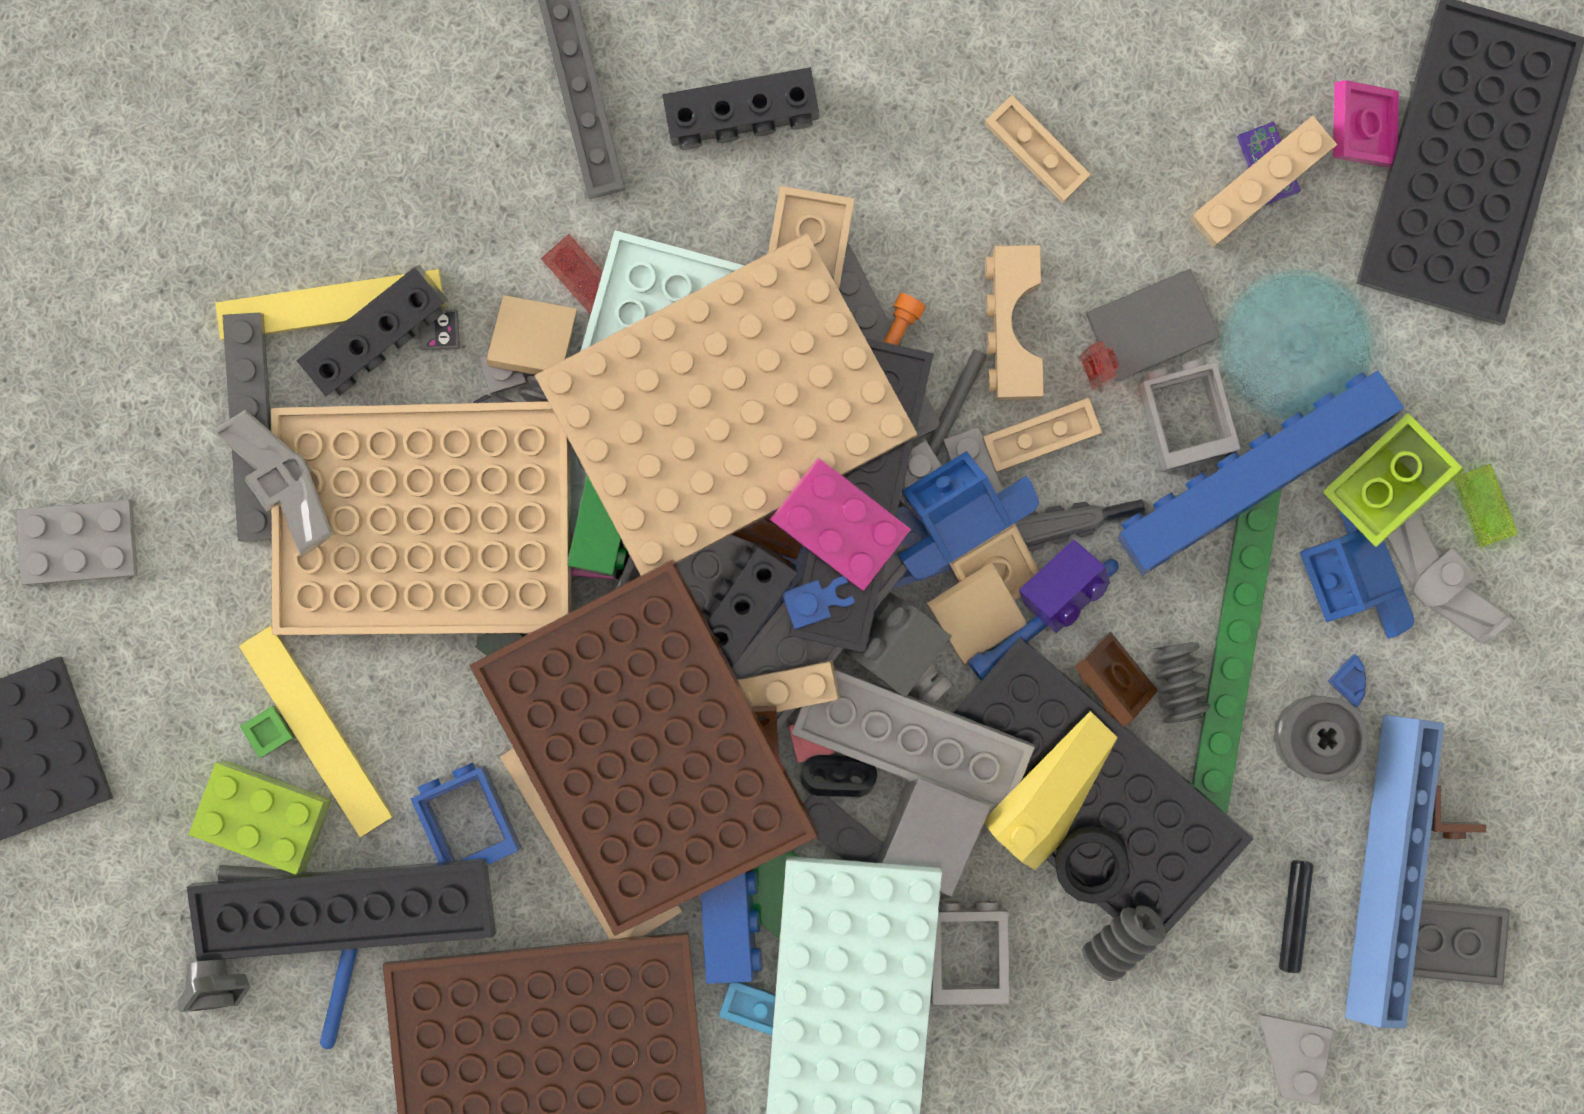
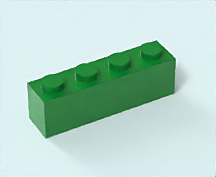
M587 475L567 566L573 570L616 578L617 570H624L628 550L626 547H623V541Z

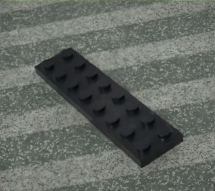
M865 338L916 430L934 353ZM914 438L843 475L845 479L894 517L897 516ZM809 550L801 586L819 580L821 588L824 589L833 580L843 575ZM885 564L864 591L848 579L847 584L837 587L836 596L839 599L853 596L855 604L847 607H828L831 614L830 618L802 628L794 629L792 624L790 636L865 653Z
M487 858L192 883L187 886L197 961L493 938L496 934Z

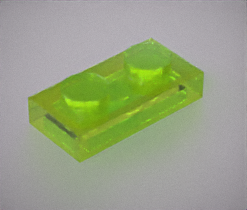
M1491 463L1460 474L1454 479L1479 547H1484L1518 534Z

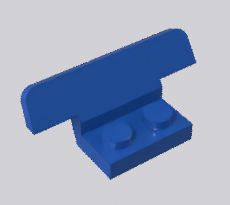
M965 451L902 490L906 501L924 523L929 536L898 556L915 578H927L1035 511L1038 507L1039 499L1032 482L1025 476L996 494L987 475L969 453Z
M1339 510L1348 534L1300 551L1325 621L1327 623L1375 606L1387 638L1399 636L1413 627L1414 616L1385 540L1375 547Z

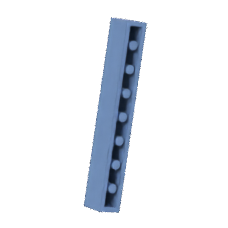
M1383 715L1382 729L1380 731V745L1375 770L1376 777L1370 809L1371 816L1366 843L1363 879L1361 881L1358 917L1356 920L1354 950L1351 958L1345 1018L1379 1028H1406L1445 723Z

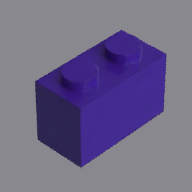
M1073 539L1021 587L1019 592L1024 605L1053 632L1058 633L1064 626L1072 625L1086 605L1091 601H1097L1105 594L1110 580L1106 567Z

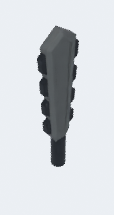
M1142 499L1107 507L1090 506L1087 502L1074 503L1071 509L1068 510L1061 506L1048 507L1045 513L1042 514L1033 511L1017 521L1016 526L1028 550L1033 551L1043 548L1047 541L1059 544L1068 541L1073 534H1077L1080 538L1092 535L1095 528L1102 526L1105 522L1132 517L1137 513L1145 514V506Z

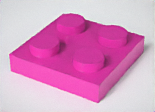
M1348 80L1334 83L1333 140L1337 145L1333 148V158L1381 167H1390L1392 165L1398 144V90Z

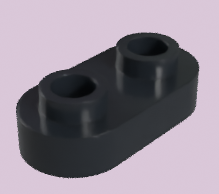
M812 756L805 761L800 774L803 788L816 796L863 797L873 790L877 780V769L875 766L849 756ZM821 776L825 781L817 782L813 777ZM858 776L862 783H854L850 778Z

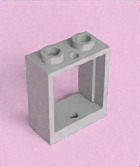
M1204 358L1182 364L1183 371L1169 374L1168 368L1156 370L1145 374L1147 380L1138 385L1161 472L1234 453L1241 449L1217 362L1205 364ZM1204 378L1220 439L1170 453L1153 391Z
M958 901L939 902L930 997L932 1005L1010 1004L1008 911L1006 908H999L998 901H976V908H961V902ZM997 921V984H942L941 922Z

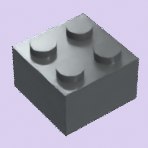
M890 592L875 609L865 653L848 649L845 650V653L906 698L952 636L923 612Z

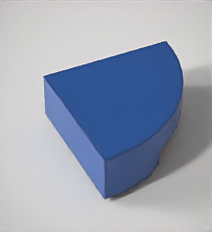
M1353 654L1333 674L1328 682L1352 706L1357 708L1365 696L1366 677L1362 661L1356 654Z

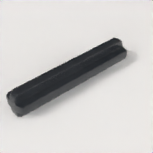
M1293 860L1291 862L1279 961L1280 970L1287 973H1300L1302 968L1314 867L1313 863L1309 861Z

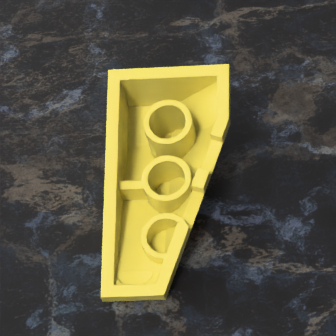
M1090 711L986 817L984 824L993 836L1016 858L1036 870L1062 844L1118 737Z

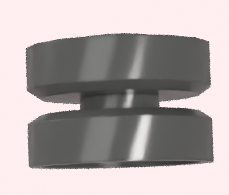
M1311 695L1296 699L1284 708L1276 721L1274 742L1277 754L1289 769L1301 776L1326 781L1346 777L1359 767L1367 753L1369 735L1365 720L1354 706L1340 698ZM1319 731L1323 733V741L1319 743L1321 739L1317 735Z

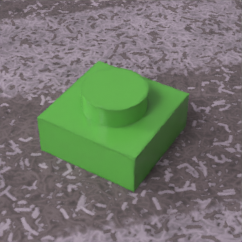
M276 706L269 707L240 726L259 758H264L295 738Z

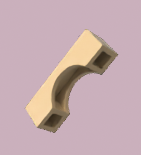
M1312 115L1196 211L1190 220L1214 248L1267 202L1328 154L1337 143Z
M1040 245L995 246L992 250V257L985 258V278L992 279L993 294H986V316L993 317V332H987V354H994V369H988L987 373L988 392H995V401L1040 400L1044 396L1043 358L1033 355L1024 349L1016 339L1012 328V312L1016 302L1026 293L1037 289L1041 284Z

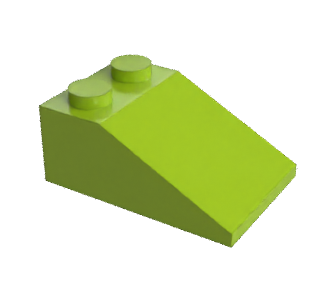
M1407 413L1334 480L1323 493L1377 547L1436 497L1464 469Z

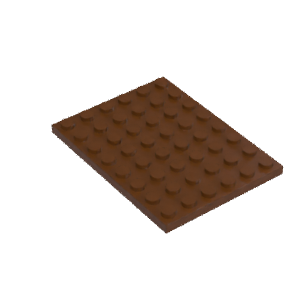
M674 559L469 665L614 936L817 838L819 835Z
M689 932L389 961L383 964L398 1114H707Z

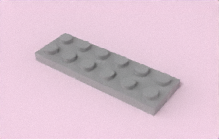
M836 667L834 669L841 698L835 701L802 707L792 734L908 780L914 781L920 778L991 806L989 809L991 812L1021 782L1035 748L1032 743L907 695L905 698L893 689Z

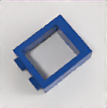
M474 763L452 771L455 779L442 785L439 778L417 787L420 795L411 798L438 862L455 861L429 801L477 779L504 840L460 860L487 858V864L489 865L522 849L486 765L477 769Z

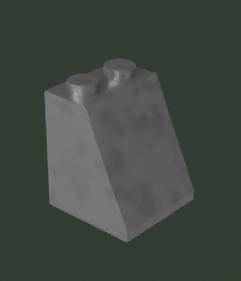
M918 778L903 788L877 863L941 868L940 897L944 899L952 897L991 806Z

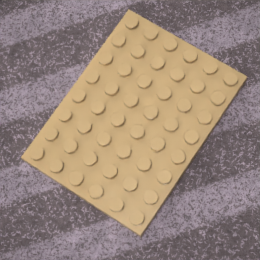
M808 233L535 375L640 575L672 559L677 564L777 511L817 458H820L843 476L917 436L916 430Z
M549 402L271 408V432L291 450L300 454L311 469V478L333 533L326 542L300 557L280 504L272 508V635L531 633L572 612V568L567 566L571 549V443Z

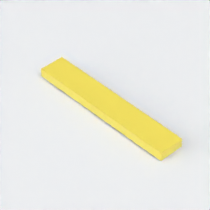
M440 270L425 271L443 293ZM405 274L215 302L220 340L224 341L222 315L263 313L265 335L344 323Z
M272 626L239 645V648L359 837H363L394 817L279 635H272Z

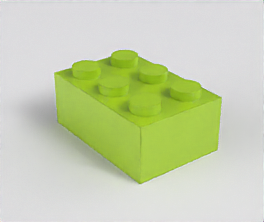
M226 760L215 762L188 835L297 875L306 870L332 799Z

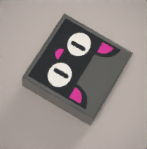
M444 310L445 313L429 326L423 321L420 323L421 350L460 349L459 315L457 310Z

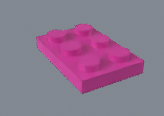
M820 458L815 460L770 519L863 591L911 530Z

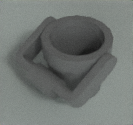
M210 960L186 964L185 990L178 999V1010L180 1012H192L238 1006L250 989L246 974L228 975L225 960Z

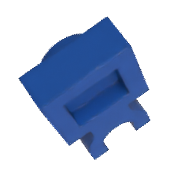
M845 576L836 578L824 589L821 588L819 580L785 591L782 595L794 629L830 618L831 614L828 607H847L855 604L853 596L846 599H839L836 596L837 587L847 584V578Z

